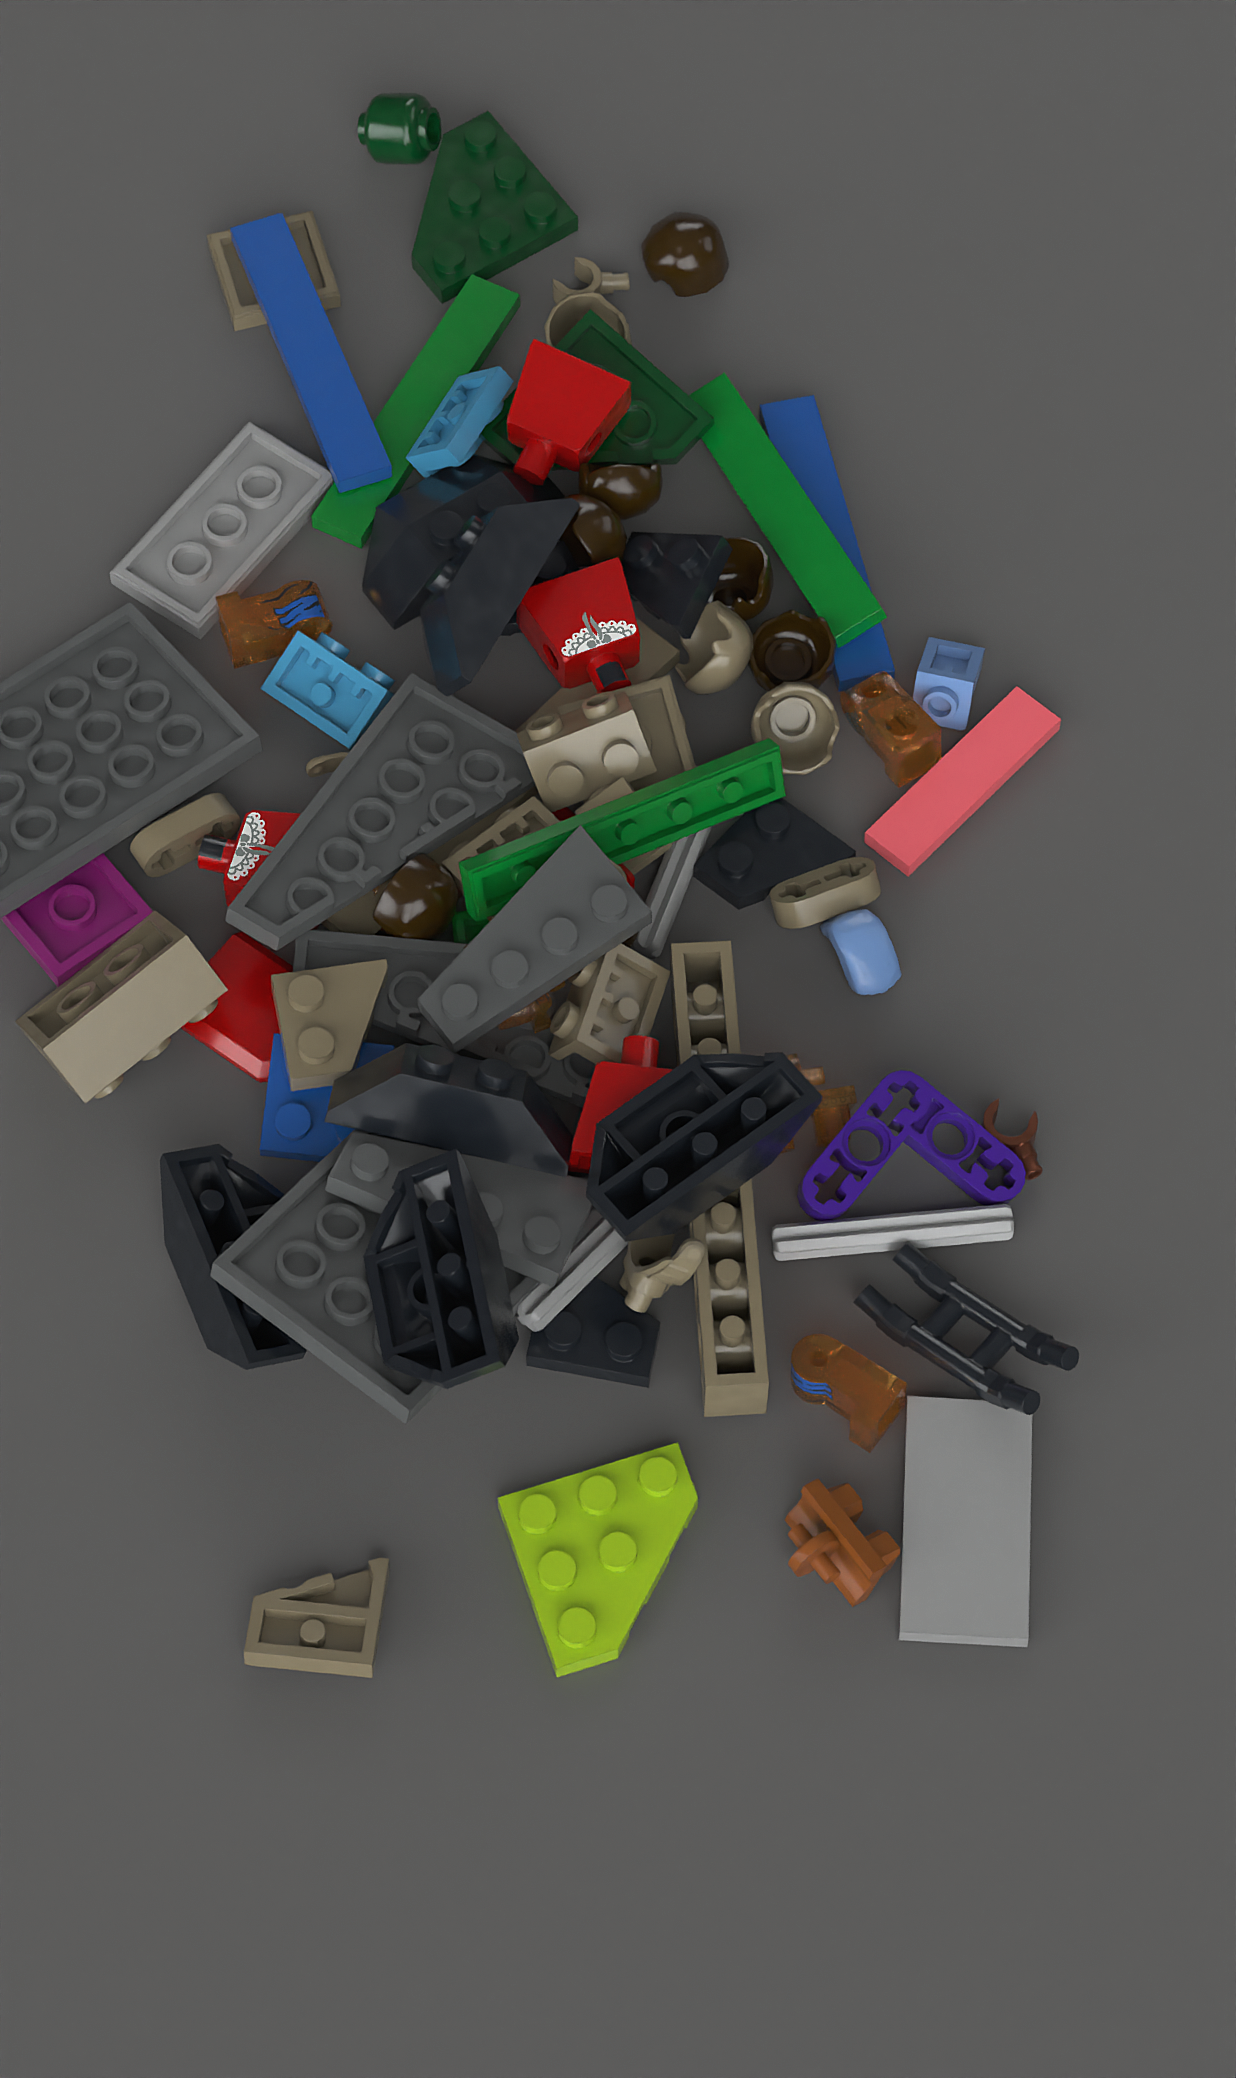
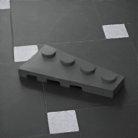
M580 825L418 998L419 1010L455 1054L651 924L652 911Z
M352 1131L328 1176L325 1191L381 1214L395 1192L392 1187L400 1170L448 1151ZM461 1154L497 1233L504 1267L555 1287L593 1207V1204L586 1198L588 1180L572 1176L562 1177L490 1159Z

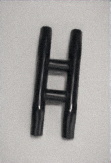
M907 1242L892 1260L915 1280V1284L929 1296L940 1302V1305L922 1325H919L918 1320L908 1315L898 1305L888 1301L870 1284L853 1302L876 1322L875 1325L901 1346L911 1348L974 1389L977 1395L989 1403L1004 1409L1011 1408L1027 1415L1035 1413L1039 1408V1393L1016 1384L1014 1379L1001 1375L993 1369L1009 1349L1014 1346L1018 1353L1042 1365L1050 1364L1067 1371L1072 1370L1079 1360V1351L1076 1347L1057 1341L1052 1335L1014 1318L959 1283L955 1276L945 1271L934 1260L930 1261L910 1242ZM963 1315L991 1332L970 1357L943 1340V1337Z

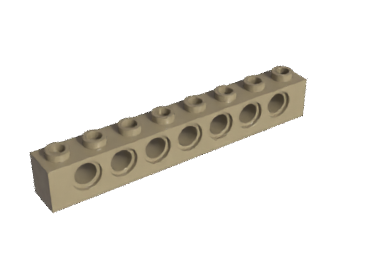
M731 940L672 943L670 987L677 1066L693 1055L741 1054ZM750 1179L689 1223L690 1238L701 1240L705 1248L704 1257L693 1273L704 1417L766 1414L769 1378L752 1179Z

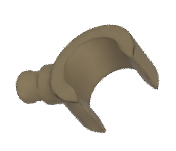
M574 257L575 276L589 284L587 288L572 290L563 283L552 279V295L556 304L570 294L595 292L602 295L613 294V291L629 290V275L627 272L612 274V271L601 272L593 261L582 257Z

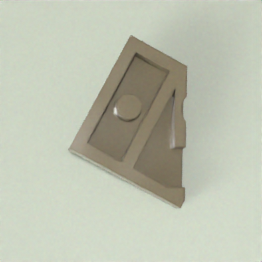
M386 959L271 975V988L291 1091L332 1086L334 1080L356 1069L360 1059L362 1043L367 1039L374 1019V1009L378 997L388 979Z
M389 1558L368 1561V1570L336 1580L333 1579L331 1573L308 1579L297 1588L287 1589L282 1587L254 1596L244 1647L245 1665L373 1678L389 1578Z

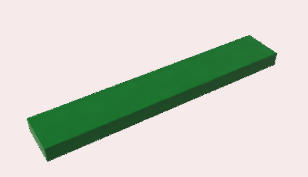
M471 274L373 422L392 465V477L342 493L338 492L334 482L311 516L313 528L358 548H363L372 534L376 507L396 496L415 468L406 459L407 454L458 376L477 372L520 308V294Z
M722 373L688 395L714 418V425L701 440L817 616H821L827 621L838 648L886 619L887 615L726 373Z
M767 738L459 862L467 913L477 922L497 914L580 825L607 858L618 865L785 797L780 746L770 738Z

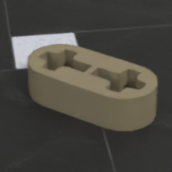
M211 793L141 830L133 839L130 851L147 876L160 877L198 858L200 846L206 834L227 839L232 838L241 825V818L224 794Z
M853 857L783 881L771 889L769 896L777 925L782 928L797 929L814 925L865 906L880 896L881 887L874 861L864 857Z

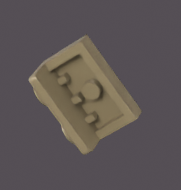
M603 692L586 699L581 705L582 708L561 716L557 713L542 715L528 723L527 729L517 734L543 805L551 813L588 799L597 789L613 784L621 777H624L629 783L657 772L626 692L618 694Z

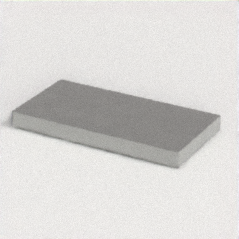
M248 422L110 572L111 584L201 640L311 518L334 483L330 470L253 423Z
M907 1396L899 1640L1027 1647L1029 1640L1033 1414L1027 1415L1011 1408L1004 1409L986 1400Z

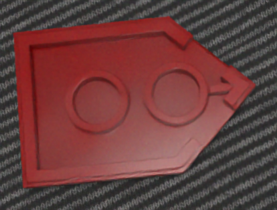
M241 931L234 933L207 962L228 990L217 998L218 1004L208 1016L195 1023L188 1021L181 1029L250 1077L262 1083L268 1082L274 1033L280 1034L271 988V975L293 972V966Z

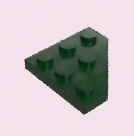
M489 111L443 134L412 251V268L442 304L459 294L471 274L488 280L578 231V216Z
M591 309L554 347L631 382V405L628 411L587 464L601 466L617 464L640 466L653 463L675 465L714 425V418ZM517 387L503 401L504 405L498 416L486 424L478 436L511 466L515 465L523 448L514 445L508 440L507 432L508 414ZM554 463L550 471L569 469Z

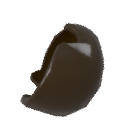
M674 212L651 227L641 245L645 268L653 282L665 281L679 297L707 293L723 281L730 266L719 228L709 218L699 214Z
M582 463L580 465L578 476L579 493L589 495L606 503L619 515L621 520L645 514L659 501L661 496L663 479L660 464L601 466Z
M579 493L565 497L573 498L580 504L559 541H565L577 566L590 567L616 557L622 562L627 535L619 515L606 503L589 495Z
M745 537L725 538L733 550L707 603L719 601L746 622L760 614L769 603L774 582L770 557L762 545L756 541Z
M792 609L780 614L778 617L764 621L752 635L753 650L748 666L760 687L768 692L784 682H808L819 689L832 674L836 655V640L827 621L821 616L811 618Z
M419 854L409 860L394 875L374 909L373 918L381 926V933L387 937L430 941L444 934L454 919L458 903V890L455 880L446 869L426 854Z

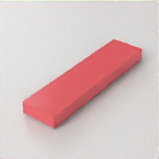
M1016 686L865 832L864 843L909 877L1059 731L1061 719Z

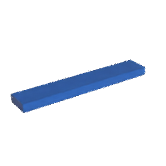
M283 213L231 227V239L338 492H346L391 478L392 465Z
M814 395L761 404L759 417L764 432L871 590ZM881 622L842 647L838 648L836 645V655L832 671L838 692L894 682L895 668Z

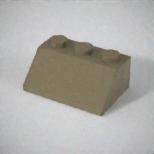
M155 910L17 1019L15 1023L70 1089L86 1104L93 1097L96 1099L102 1098L114 1091L123 1081V1073L141 1059L143 1061L150 1060L164 1051L171 1042L170 1036L188 1021L195 1023L208 1016L218 1004L217 998L228 989L188 936Z

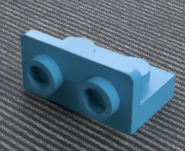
M500 366L458 376L406 456V459L424 478L429 477L444 467H458L476 452L483 441L478 436L485 425L494 420L503 408L504 403L502 399L514 382Z
M297 631L260 689L347 748L352 749L395 693L390 691V688L395 680L368 662L364 664L361 670L347 662L345 659L350 650L325 633L321 632L317 640H314Z

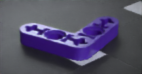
M899 1070L888 1074L881 1080L805 1173L798 1185L797 1198L804 1212L816 1220L822 1221L839 1218L854 1203L902 1142L976 1202L984 1206L1007 1204L1021 1192L1025 1184L1026 1171L1022 1161L1013 1151L922 1077L911 1071ZM904 1087L912 1093L908 1103L914 1109V1112L906 1107L903 1108L887 1126L878 1119L893 1100V1096L887 1089L898 1093ZM867 1110H871L874 1116L868 1115ZM943 1123L956 1126L962 1132L964 1138L962 1151L953 1155L939 1151L932 1139L934 1128ZM890 1129L897 1131L898 1135L894 1136ZM866 1130L875 1135L880 1144V1153L875 1160L861 1161L851 1154L848 1147V1137L852 1132ZM978 1145L984 1152L976 1160L989 1170L994 1169L997 1165L1002 1166L1007 1171L1003 1181L1009 1189L1002 1185H999L994 1190L989 1189L984 1184L988 1174L976 1163L967 1172L959 1165L974 1152ZM834 1155L838 1162L830 1160V1156ZM841 1165L850 1172L835 1191V1195L841 1202L838 1203L836 1200L829 1199L823 1205L815 1198L819 1188L813 1180L815 1179L822 1184L827 1182ZM852 1174L860 1176V1182H857Z

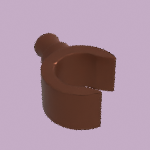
M998 1098L986 1108L982 1127L1018 1156L1025 1168L1026 1180L1035 1179L1043 1172L1036 1159L1037 1153L1033 1147L1038 1127L1037 1113L1034 1111L1024 1133L1015 1137L1004 1136L994 1127L1000 1101Z

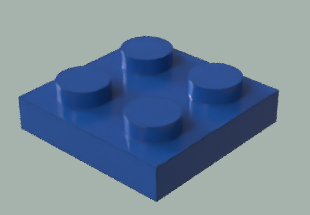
M274 1033L259 1148L260 1156L320 1162L354 1129L325 1122L333 1085L297 1091L290 1090L281 1037L277 1033ZM363 1042L356 1069L394 1050V1045Z

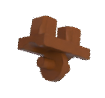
M817 1478L803 1486L800 1491L802 1493L800 1501L784 1519L791 1528L788 1536L798 1548L789 1559L788 1565L797 1577L804 1576L815 1570L825 1584L833 1581L851 1606L854 1607L867 1600L880 1577L892 1568L900 1555V1547L887 1531L879 1529L864 1537L854 1523L858 1521L864 1509L862 1499L849 1483L826 1489Z

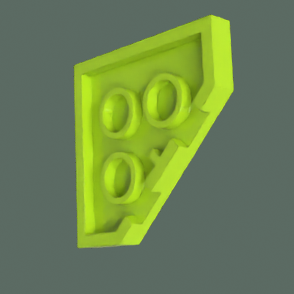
M678 1442L498 1497V1508L556 1677L618 1659L643 1605L647 1604L669 1563L670 1554L684 1528L688 1527L697 1510L698 1496Z

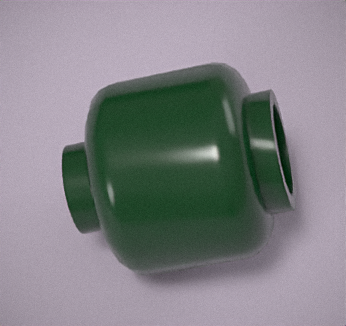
M381 93L370 101L366 112L361 113L358 119L357 130L361 144L367 145L369 154L376 162L382 164L417 165L424 162L429 157L431 151H435L438 148L441 140L442 125L438 110L431 107L424 96L416 93Z

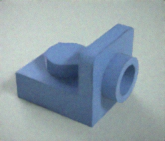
M929 637L916 674L910 718L917 722L965 730L969 720L973 693L982 669L985 648Z

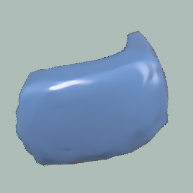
M867 909L848 911L827 919L821 924L819 928L833 945L848 984L854 992L860 995L884 993L900 979L902 974L892 941L883 923L871 911Z

